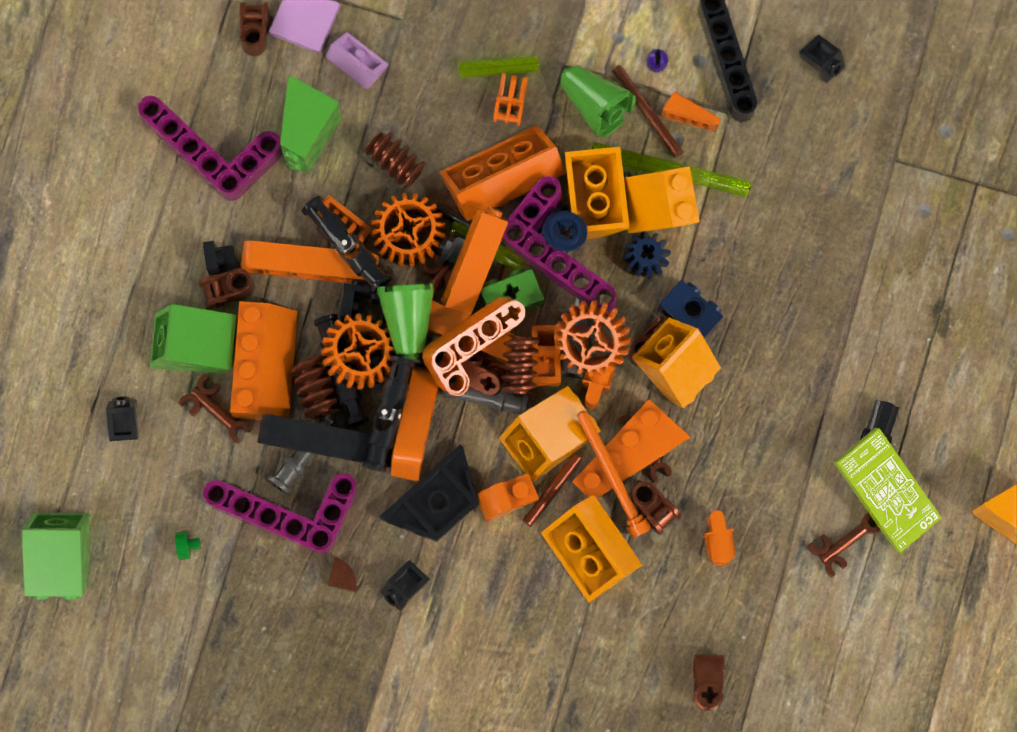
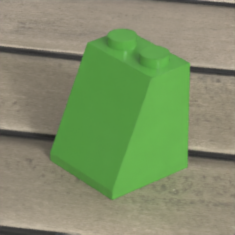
M290 76L287 82L280 146L286 161L285 164L290 169L296 172L302 170L309 173L342 120L338 101L293 76Z
M171 304L155 313L149 368L217 374L230 371L235 361L233 346L234 340L237 337V315Z
M33 513L22 529L25 596H33L36 600L49 599L51 596H62L64 600H75L83 597L88 581L90 513Z

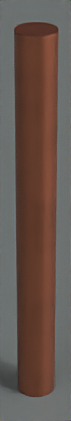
M621 65L615 67L612 70L613 74L621 85L636 97L635 104L673 157H679L683 150Z

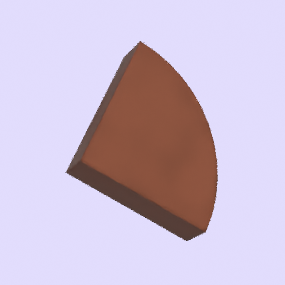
M335 557L328 586L356 592L357 581L353 570L345 561Z

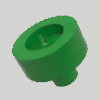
M187 531L175 532L178 560L191 559V550L201 549L200 538L189 539Z

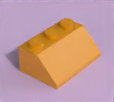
M620 147L565 152L564 164L569 210L585 222L588 232L586 240L603 238L629 229Z
M595 495L574 505L541 532L588 603L642 566V563Z

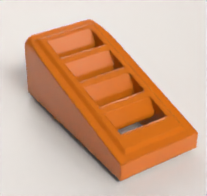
M673 92L664 106L661 115L670 120L713 132L717 131L721 121L719 117L677 92Z
M328 195L323 201L324 205L327 208H332L334 210L332 213L342 215L341 220L344 224L348 220L352 223L347 229L348 235H350L349 233L352 234L356 227L362 229L356 237L363 243L372 231V228L332 196ZM317 211V213L322 218L323 215L319 211ZM358 244L356 245L354 251H356L359 248Z

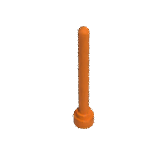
M580 411L577 416L628 517L626 520L628 526L626 528L631 538L644 534L652 528L649 521L643 517L642 513L638 514L589 414L586 411Z

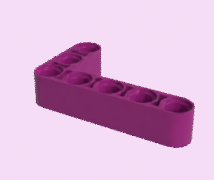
M145 96L138 104V111L145 125L226 200L233 201L239 199L282 156L279 136L273 131H264L228 164L159 98ZM156 107L159 109L154 116L146 115V111L149 108ZM174 125L178 127L174 134L165 133L169 126ZM268 142L276 144L275 149L272 151H265L262 148ZM189 144L198 145L196 151L192 153H187L184 150ZM254 161L257 163L253 170L247 171L243 169L246 162ZM207 163H217L218 165L215 170L210 172L204 170ZM233 180L237 182V186L232 190L223 188L227 181Z
M552 176L542 177L507 219L508 224L503 234L505 246L578 300L585 301L589 308L591 302L597 300L600 295H609L612 299L608 303L607 311L611 313L617 306L615 289L564 251L558 250L555 252L552 246L546 245L545 238L537 233L562 200L559 181ZM547 188H552L556 191L550 197L542 195V192ZM535 209L539 214L534 218H528L525 216L526 212ZM512 231L522 233L521 237L516 240L509 239L508 235ZM536 246L544 249V252L538 256L530 254V251ZM562 262L566 264V268L561 272H556L552 269L555 263ZM580 278L589 281L588 285L584 288H578L574 283ZM598 303V308H601L603 304Z
M342 473L335 476L330 483L314 521L217 480L210 481L205 485L203 498L215 510L312 552L326 554L334 547L358 489L356 481L349 474ZM343 481L349 482L352 485L351 491L345 495L339 494L336 491L338 484ZM216 488L223 489L224 497L220 501L214 502L210 500L212 490ZM243 499L250 501L248 511L245 513H238L235 507L238 501ZM330 507H336L340 510V516L334 521L325 518V512ZM266 511H274L276 513V520L271 524H264L261 520L263 513ZM292 522L301 523L303 528L300 534L295 536L288 534L287 528ZM318 533H325L329 537L328 543L323 547H317L313 544V539Z

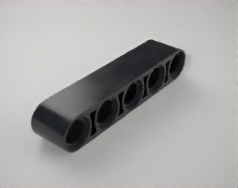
M700 0L698 16L729 112L734 120L747 122L754 115L757 107V98L725 0ZM714 3L718 9L709 10L705 7V4ZM716 27L722 28L726 34L717 35L712 29ZM728 52L733 55L734 59L725 60L722 58L721 53ZM729 78H739L742 84L735 86L730 83ZM737 103H747L750 110H740Z
M262 414L257 443L363 463L366 462L370 448L368 443L370 434ZM394 447L389 451L385 466L387 468H391Z

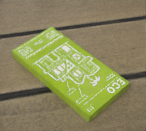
M874 428L833 462L896 552L901 553L942 518L880 428Z

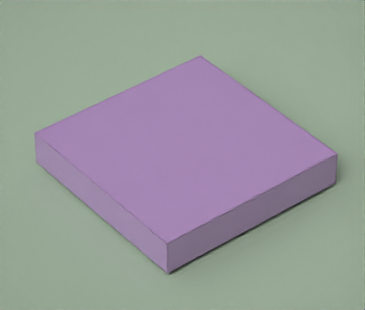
M283 0L271 25L269 35L320 55L341 7L340 3L333 0Z

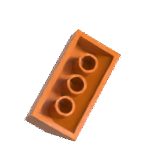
M538 125L440 171V175L450 195L466 221L474 218L477 208L486 211L487 206L491 208L502 207L521 195H527L542 177L552 176L558 179V177L566 174L557 147Z
M239 301L230 408L233 418L261 420L262 414L290 418L293 386L291 370L294 368L298 311L269 303Z

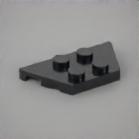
M460 444L381 514L379 518L385 523L434 542H438L479 505L463 446Z

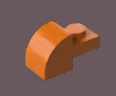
M532 325L531 336L540 339V342L531 345L539 350L538 354L531 356V358L538 361V365L532 366V370L537 372V376L532 378V382L536 383V386H561V350H556L555 348L556 344L560 341L554 339V334L560 330L556 328V325Z
M529 473L504 483H497L477 494L479 507L486 523L539 501Z

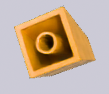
M690 166L624 177L629 218L628 233L673 228L700 222Z
M670 317L632 356L635 363L666 399L683 409L694 401L698 392L706 384L710 383L714 379L715 374L721 369L701 332L695 327Z
M569 386L519 415L499 437V440L523 473H529L532 483L590 443L577 417L580 411L586 410L581 404L579 397L572 392ZM590 416V418H591V420H592V422H593V424H594V426H595V428H596V430H597V432H598V434H599V433L601 432V430H600L599 427L597 426L596 420H595L592 416Z
M1016 484L972 510V512L978 519L1017 545Z

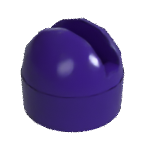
M654 49L649 52L646 59L648 69L655 73L666 69L668 64L667 54L660 49ZM656 55H660V65H655Z

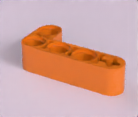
M501 296L428 344L424 348L422 358L438 387L454 396L464 394L469 387V378L461 363L520 324L525 317L524 306L516 300ZM488 320L489 327L482 333V325ZM466 336L465 345L459 348V340ZM439 352H443L442 360L436 364V355ZM456 375L455 384L449 387L450 378Z
M413 367L391 465L392 477L417 482L422 471L425 446L439 390L428 368Z

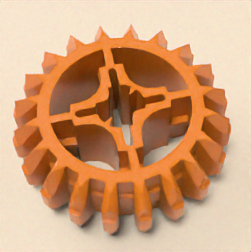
M402 193L401 201H398L396 196H392L391 206L384 201L382 207L385 212L376 210L375 216L378 219L371 221V225L377 228L371 231V237L378 238L373 242L374 247H382L379 251L380 256L383 257L389 254V263H393L396 258H399V267H403L405 260H409L410 267H414L415 259H418L420 264L423 265L425 264L424 255L433 259L435 254L432 249L439 250L441 244L438 241H443L445 238V234L439 231L446 229L445 223L439 222L443 219L442 213H434L437 205L431 204L426 207L428 205V198L424 197L421 202H418V194L416 193L412 195V200H407L406 193ZM405 211L417 212L425 218H411ZM397 215L399 224L391 229V233L385 235L389 220ZM403 220L406 226H410V229H413V240L410 234L403 233ZM431 226L429 238L420 246L417 238L418 235L425 231L426 227ZM392 242H395V244L398 242H405L410 246L411 249L405 250L394 246Z
M593 300L589 308L585 301H581L579 308L572 305L569 308L570 313L564 312L561 316L563 321H558L556 324V328L560 331L554 334V339L560 342L556 344L555 348L556 350H564L560 355V360L569 358L568 368H572L574 364L579 366L577 369L578 374H581L584 368L587 369L589 377L593 376L595 369L600 376L605 374L606 368L612 372L616 368L615 363L621 365L624 361L622 355H627L629 352L626 345L631 343V338L625 335L629 333L630 327H621L626 320L625 317L622 316L618 319L615 317L618 312L617 308H614L611 313L607 311V302H604L602 307L598 308L597 300ZM582 319H595L591 326L581 325L578 327L573 325ZM603 324H606L611 330L614 341L611 340V336L604 332ZM596 328V341L589 348L591 342L589 341V336ZM571 336L574 337L573 340L581 344L582 353L573 344ZM596 350L603 352L608 350L611 352L599 358L590 357L592 352Z
M360 313L356 314L354 321L349 315L344 317V323L336 320L334 323L335 329L328 328L326 333L329 337H324L322 340V344L326 347L322 348L321 355L327 356L323 361V365L333 366L328 371V374L332 376L338 373L337 383L340 384L343 378L348 380L347 388H351L353 383L357 382V388L362 390L365 381L369 388H373L375 380L382 383L385 380L383 374L389 375L390 366L392 365L390 358L395 353L394 347L389 346L392 343L391 337H386L389 330L388 327L383 330L380 329L381 320H378L376 324L371 323V315H368L365 321H362ZM360 332L368 334L374 339L366 340L361 336ZM348 334L349 347L338 354L337 343L341 337ZM356 347H358L359 351H365L363 356L359 352L354 353ZM377 350H381L380 364L370 369L369 364L371 361L369 356L373 355ZM345 363L355 364L359 371L350 369Z

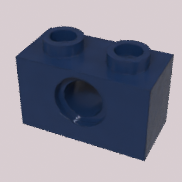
M681 279L660 302L657 310L667 319L670 317L697 328L704 339H706L724 317L721 314L722 310L713 301L709 300L707 302L700 296V290L690 282L686 284ZM689 305L697 307L699 315L695 317L689 316L685 312V307Z

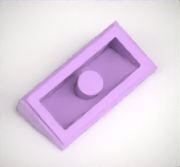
M348 32L344 33L330 45L326 55L329 61L365 89L370 88L389 65Z

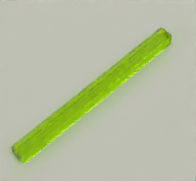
M597 142L592 145V149L613 147ZM621 149L622 166L646 172L689 167L688 165ZM690 166L693 184L744 197L749 195L751 182L748 180Z

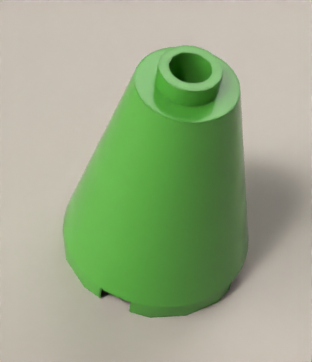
M580 65L567 67L561 75V87L593 133L598 137L600 135L607 137L614 133L625 122L622 119L625 112L628 111L631 114L636 103V97L625 88Z
M425 284L387 287V292H385V287H377L378 297L395 353L402 354V358L419 359V353H423L426 344L434 284H426V290Z

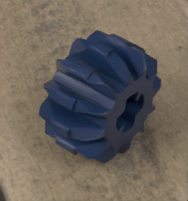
M643 231L642 239L634 234L631 238L632 243L625 244V249L628 252L623 255V260L631 261L627 265L628 270L637 268L636 277H640L643 271L646 273V278L651 279L652 270L655 274L661 275V267H668L669 261L666 257L670 256L671 251L663 249L667 244L665 239L657 242V233H654L651 239L648 238L647 231ZM644 250H646V254L648 251L652 253L650 260H648L647 256L646 259L641 257Z

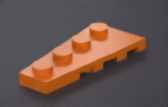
M648 399L610 440L605 448L622 482H624L691 437ZM597 456L573 480V483L588 497L595 495L598 499L613 489Z

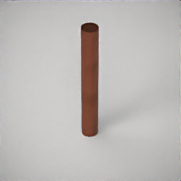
M573 453L540 496L539 501L534 504L524 517L523 522L528 526H533L581 463L582 459L578 455Z

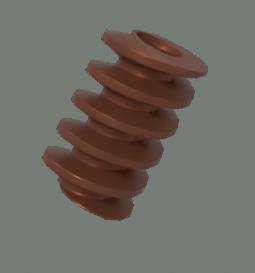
M391 131L386 135L380 132L368 143L364 153L372 155L374 163L380 162L379 166L382 170L388 169V176L396 177V183L398 185L404 184L403 189L405 190L418 179L426 162L422 161L416 165L415 161L418 155L415 153L408 157L409 146L400 150L399 146L402 140L391 141L394 132Z
M508 335L512 339L503 342V345L511 348V351L503 353L502 356L510 359V362L502 364V368L508 370L509 374L501 376V379L509 382V384L500 387V390L516 394H533L528 392V390L536 388V383L530 381L529 378L536 377L537 372L529 368L538 365V361L530 356L538 354L539 350L531 345L540 342V339L534 336Z
M324 356L302 360L291 370L293 376H299L294 382L296 386L302 387L298 390V395L304 398L301 401V406L309 408L304 412L305 418L308 419L321 418L323 415L329 416L339 411V409H331L330 407L337 402V399L327 397L334 389L324 387L326 383L331 381L330 377L321 376L328 369L327 367L318 366V363L324 360Z

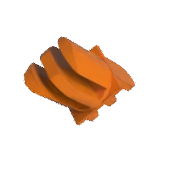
M501 73L493 122L496 123L497 120L505 121L507 125L509 122L517 123L516 126L520 127L528 77L523 76L519 99H516L514 97L517 75H512L508 97H503L507 73ZM499 108L507 109V112H506V113H502V112H498V111H499ZM511 110L519 111L518 115L510 114Z
M598 354V355L594 356L593 358H599V357H603V356H606V355H605V354ZM606 368L605 374L600 376L595 369L593 376L589 377L586 369L581 387L588 388L584 401L586 408L595 409L599 403L601 392L609 393L614 371L611 372Z
M716 510L707 519L709 532L705 533L703 538H705L707 554L711 563L716 566H724L735 556L732 533L734 529H726L724 514Z

